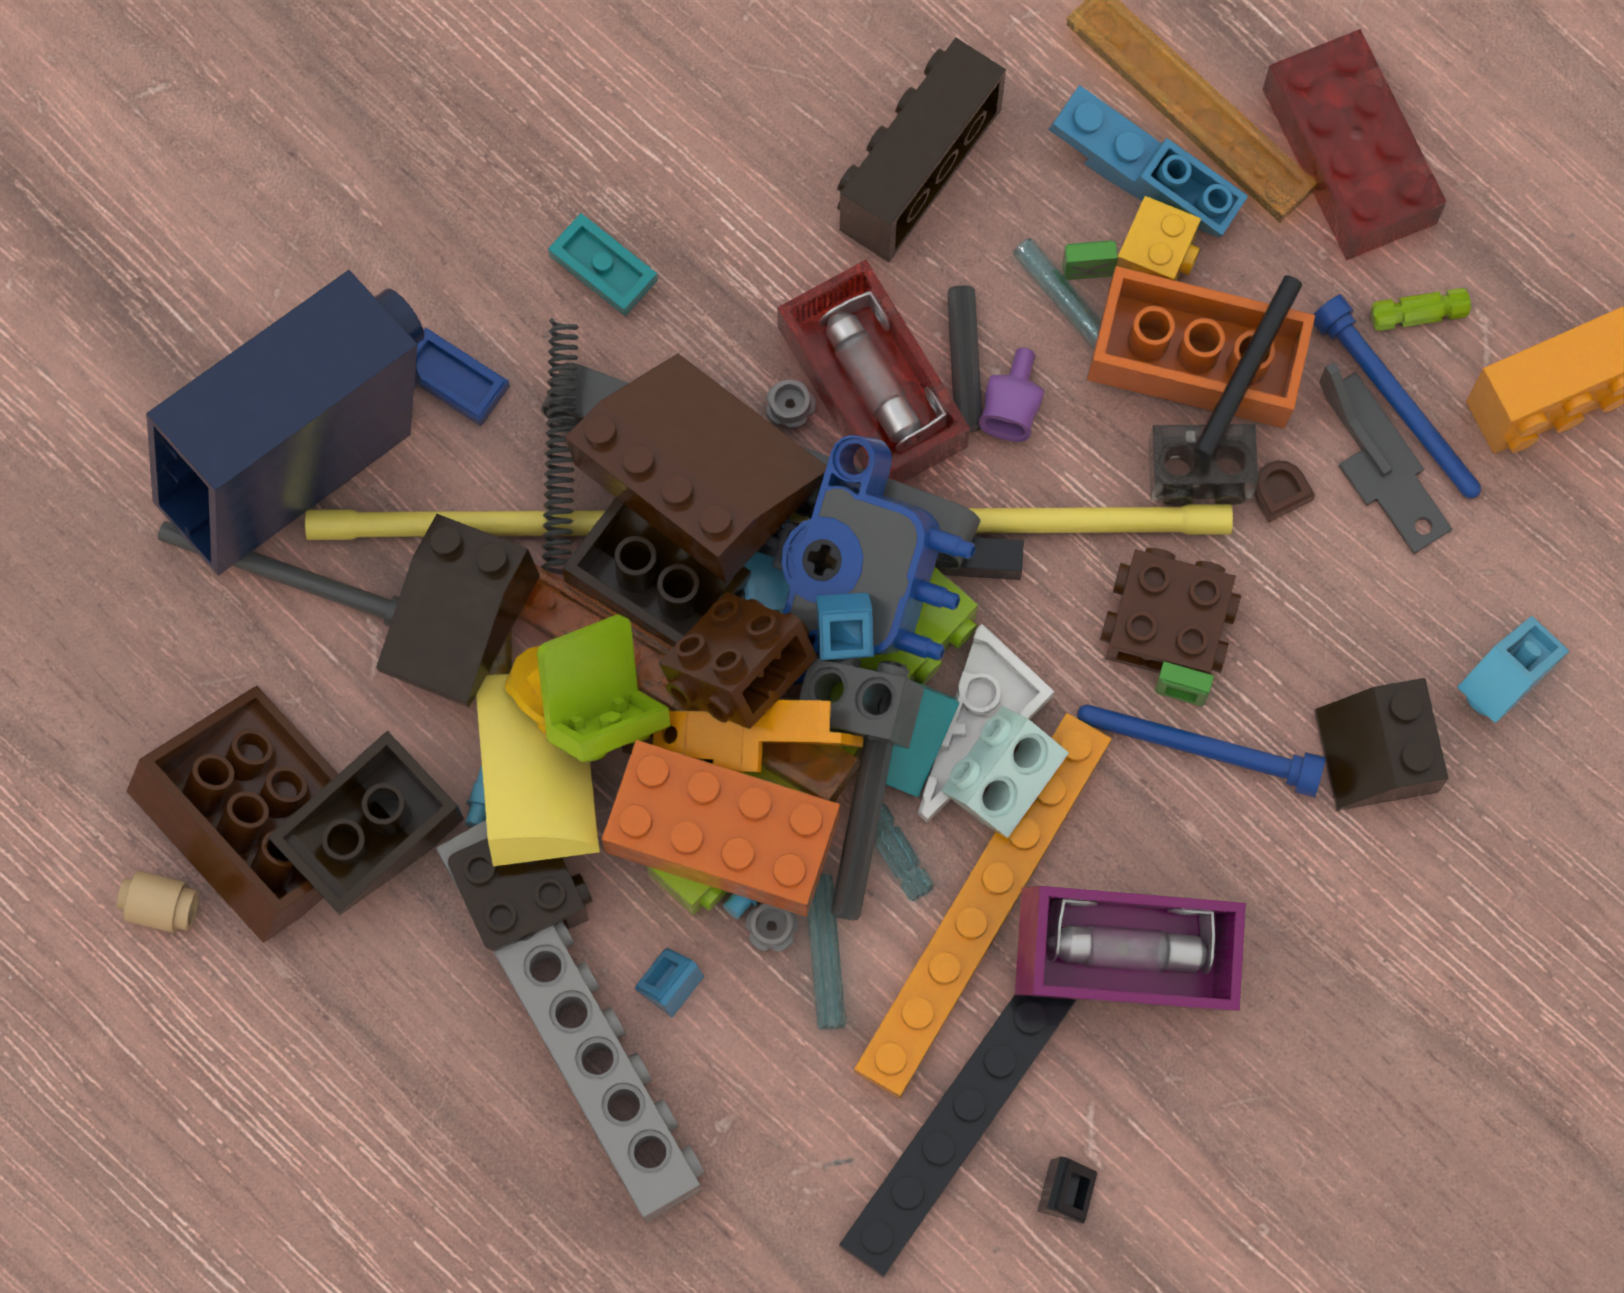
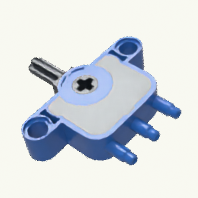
M849 435L836 442L830 453L811 519L805 520L802 523L785 522L784 528L780 527L757 552L773 557L772 567L783 571L785 580L791 587L783 614L792 613L806 624L809 629L808 638L818 656L817 659H820L817 641L816 596L868 593L872 605L874 655L891 654L901 650L924 659L928 657L938 661L944 655V646L933 642L931 638L915 633L923 603L938 608L945 607L954 610L960 602L958 594L948 591L945 587L930 583L938 553L941 552L953 557L960 556L970 559L973 557L976 547L974 543L965 541L960 536L940 530L937 520L930 512L923 508L883 495L891 470L892 456L885 442L878 438ZM864 446L869 455V463L866 469L859 473L854 466V455L860 447ZM828 552H830L832 558L837 559L835 568H832V564L826 562ZM806 670L793 684H803Z

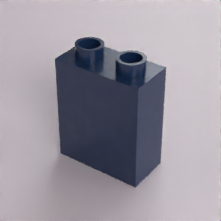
M347 270L146 413L153 503L218 576L411 435L414 389L421 384L416 368L418 343L423 341L425 337L421 322L411 306L401 295L390 288H386L374 297L350 270Z

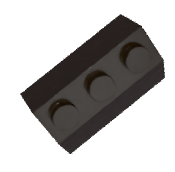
M617 498L613 500L563 566L564 583L567 591L608 618L617 614L628 618L631 622L632 633L664 655L676 645L678 640L726 592L740 597L751 576V571L743 566L726 584Z

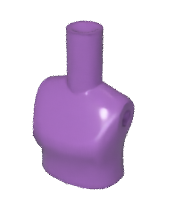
M1028 348L1016 350L1009 375L990 376L985 393L984 410L979 419V426L985 433L1013 442H1023L1030 438L1032 423L1039 411L1044 394L1042 387L1029 380L1035 360V353Z

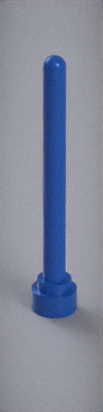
M1341 294L1322 305L1313 314L1315 315L1313 324L1322 336L1328 334L1332 340L1338 339L1461 494L1468 499L1476 498L1481 492L1480 483L1353 326L1356 323L1352 316L1353 308Z
M1089 704L1081 706L1077 711V718L1091 727L1287 779L1286 785L1296 787L1295 793L1316 797L1326 757L1305 752L1304 757L1294 754L1293 759Z

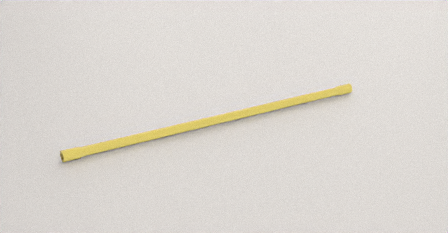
M1186 504L1181 507L968 508L981 521L975 534L1180 532L1185 535H1231L1233 528L1231 504ZM309 509L306 511L305 532L307 540H353L358 537H424L436 514L497 537L542 536L545 532H548L543 527V524L549 520L543 516L547 511L358 512L352 509ZM573 510L572 514L550 515L574 521L571 524L551 525L552 527L571 529L573 531L571 534L552 536H587L606 510ZM793 513L789 517V522L802 523L810 518Z

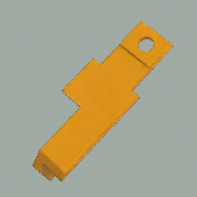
M777 700L751 729L731 721L726 723L720 722L707 711H669L670 726L676 728L677 738L671 744L666 742L664 734L667 728L653 733V745L696 759L713 760V764L737 772L761 773L762 742L863 747V736L830 732L831 701Z

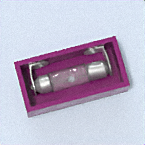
M1051 886L1024 887L1021 889L1015 995L1216 1011H1240L1246 903Z

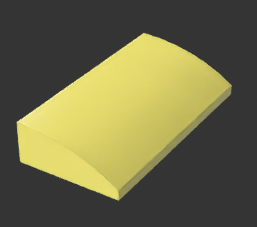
M509 674L486 675L476 694L487 837L493 866L599 853L591 762H582L547 741V735L540 731L537 722L518 707L513 697L506 692L504 684Z

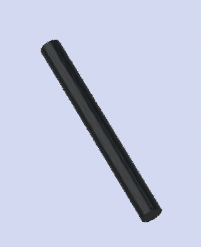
M1289 275L1283 277L1193 448V452L1199 457L1207 460L1212 459L1302 287V283L1295 277Z

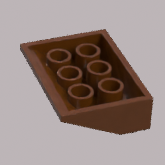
M679 353L602 399L565 436L575 466L726 584L821 485L827 467Z
M257 685L139 759L126 792L263 943L300 919L323 899L319 892L268 837L334 779L338 773Z

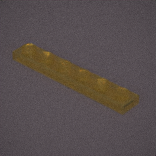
M1085 0L1067 16L1066 25L1279 223L1315 191L1317 182L1120 0Z

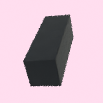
M973 537L971 543H974L976 547L975 553L970 559L964 558L959 569L951 570L935 565L941 573L949 576L1021 580L1024 540Z

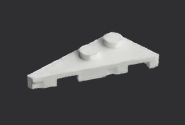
M983 624L976 629L973 644L955 696L960 703L935 758L918 810V815L926 823L951 800L941 790L950 779L952 769L960 760L965 758L981 736L985 723L995 716L1002 706L1031 720L1054 696L1055 691Z

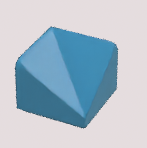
M852 593L816 596L817 641L820 660L874 657L873 616L869 594Z

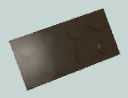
M956 37L946 51L939 48L933 54L924 70L926 78L917 90L910 87L903 94L895 109V113L898 114L888 128L883 125L878 128L868 143L866 149L869 153L859 167L854 164L851 165L837 187V190L840 191V201L837 209L840 211L839 231L887 262L891 261L1002 110L1006 69Z

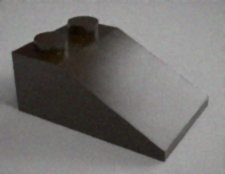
M436 514L412 558L376 666L377 670L470 707L540 577L528 548Z
M387 730L268 838L331 907L341 915L424 856L460 824L464 817L459 806Z

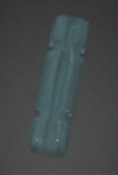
M882 803L875 844L896 878L901 877L900 886L908 899L911 901L919 900L933 890L934 883L926 869L919 868L920 860L901 828L899 826L894 827L895 818L887 805Z

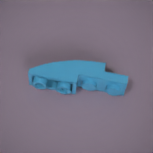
M1081 85L1074 90L1048 129L1085 155L1087 160L1084 164L1111 183L1143 201L1144 196H1147L1201 218L1198 230L1218 238L1224 234L1248 197L1247 194L1168 138L1162 143Z

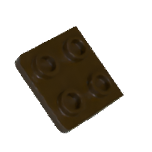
M488 838L459 850L449 857L448 866L482 942L488 950L497 951L563 920H566L569 929L589 920L584 905L593 902L581 874L570 875L563 860L565 857L493 866Z

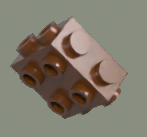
M1146 548L1145 552L1135 549L1131 565L1120 563L1113 593L1122 595L1118 613L1107 612L1100 641L1110 643L1106 660L1155 673H1160L1164 661L1207 674H1211V671L1221 673L1229 645L1228 642L1220 641L1224 622L1234 624L1241 599V594L1232 592L1236 576L1225 573L1226 569L1213 562L1197 561L1193 565L1175 560L1176 557L1173 553L1163 549Z
M726 592L678 640L676 645L658 664L668 681L666 687L669 694L684 707L692 705L707 711L720 722L726 723L731 721L751 729L818 656L808 638L809 629L799 617L792 613L783 614L767 608L755 599L746 600Z

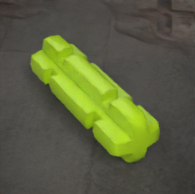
M1457 288L1446 290V294L1442 296L1438 291L1400 297L1397 303H1394L1392 299L1375 301L1370 310L1371 320L1374 329L1382 331L1395 329V324L1400 323L1402 327L1439 322L1442 321L1444 316H1447L1449 320L1465 318L1471 311V300L1467 289Z

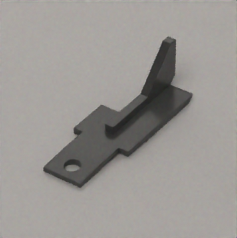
M1334 362L1326 366L1319 381L1323 393L1331 408L1361 449V451L1340 463L1338 467L1366 506L1375 500L1378 502L1412 553L1415 554L1452 531L1451 526L1416 477L1417 474L1424 471V468L1355 372L1342 379L1340 370ZM1418 520L1428 521L1431 525V532L1426 535L1419 534L1415 529V522Z

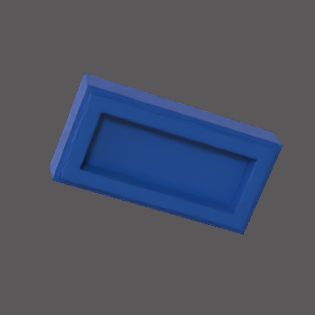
M425 328L424 340L418 343L416 368L421 380L419 387L481 426L509 389V381L428 328Z

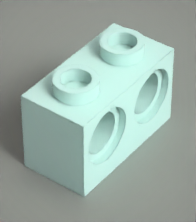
M1002 706L997 714L985 723L981 736L965 758L954 766L950 779L941 791L981 824L1008 838L1069 752L1028 718ZM1020 742L1018 750L1014 753L1016 745ZM989 785L987 793L983 796L985 788Z

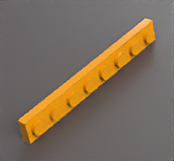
M1067 712L1053 734L1052 739L1068 751L1069 754L1010 836L1007 838L998 832L994 833L854 1068L856 1074L899 1099L1020 897L1021 889L1026 887L1111 743V737Z

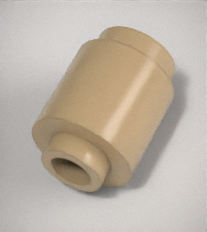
M137 870L132 879L125 878L123 880L117 897V909L124 910L123 918L125 922L170 933H175L178 929L189 931L197 914L200 892L199 890L189 888L186 881Z

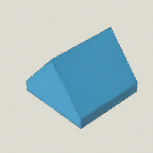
M667 947L637 983L635 990L672 1018L704 978V975L693 960Z

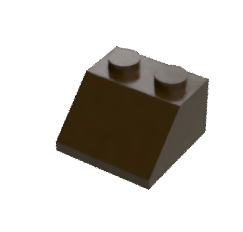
M1425 678L1375 686L1315 709V717L1324 757H1326L1325 762L1336 811L1439 793L1449 779Z

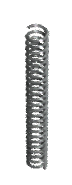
M551 318L549 322L554 327L549 330V333L554 337L548 341L553 346L548 353L553 357L548 360L552 368L547 373L552 378L547 383L553 388L547 391V394L552 398L546 402L551 407L546 412L551 417L546 422L551 429L545 433L551 438L545 443L550 448L545 453L550 458L545 463L550 470L544 474L550 480L544 483V486L549 489L544 493V496L549 501H546L543 505L549 510L543 514L549 521L543 524V527L548 532L542 535L548 541L542 547L549 552L542 555V558L548 562L544 563L541 567L547 572L563 575V569L551 568V566L565 565L568 560L552 558L550 556L570 555L573 552L569 549L549 546L570 545L573 541L571 539L551 536L571 534L573 531L571 529L552 527L551 525L571 524L574 521L550 515L572 514L574 511L570 508L551 505L573 503L574 500L572 498L552 496V494L573 493L574 490L573 488L558 487L551 484L573 483L575 480L551 474L573 473L575 469L552 465L554 463L574 462L572 457L553 455V453L570 452L568 447L552 444L566 442L565 436L552 433L570 432L574 427L552 423L574 422L576 420L574 416H562L553 413L575 411L577 408L575 406L554 404V402L575 401L577 398L553 392L575 391L578 388L573 385H561L553 382L576 381L578 378L575 375H562L554 372L577 370L578 367L576 365H563L555 363V361L577 360L578 357L576 355L555 353V351L577 350L579 347L577 345L560 344L554 341L577 340L579 337L575 334H561L554 331L565 329L577 330L579 326L577 324L558 323Z

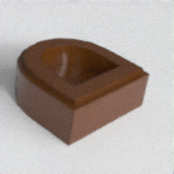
M1277 460L1267 463L1260 469L1254 481L1253 493L1268 523L1313 501L1315 493L1304 474L1296 465L1288 461Z

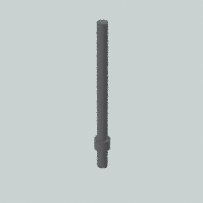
M164 521L158 533V540L197 553L171 522ZM253 551L233 565L245 571L384 619V625L389 627L399 600L397 596L390 600Z

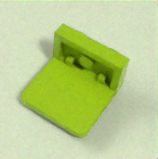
M617 614L545 642L539 647L537 658L547 741L582 762L595 761L605 757L607 752L629 743H635L636 740L645 741L650 737V734L670 727L669 707L638 690L632 628L628 618Z

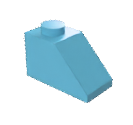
M1531 616L1496 644L1457 688L1466 695L1468 703L1476 712L1488 716L1496 723L1513 709L1570 651Z

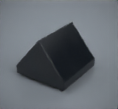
M1060 1156L1051 1159L1037 1212L1084 1224L1097 1171L1067 1157Z

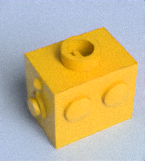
M1144 196L1119 252L1116 266L1177 281L1180 273L1189 276L1200 252V247L1193 245L1197 236L1201 218Z

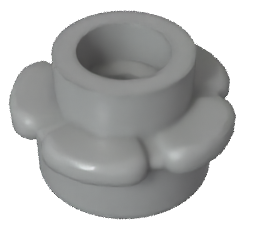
M788 379L777 383L769 390L766 396V400L769 402V405L766 407V413L769 419L777 425L782 423L787 428H798L807 422L808 415H812L815 411L816 401L814 395L809 393L804 383L797 380ZM787 401H793L795 406L790 409L785 404Z
M762 903L758 908L752 909L747 916L746 929L750 931L749 940L754 947L761 951L773 949L775 952L787 949L794 940L793 933L798 930V920L795 913ZM774 922L777 925V929L769 931L767 924Z

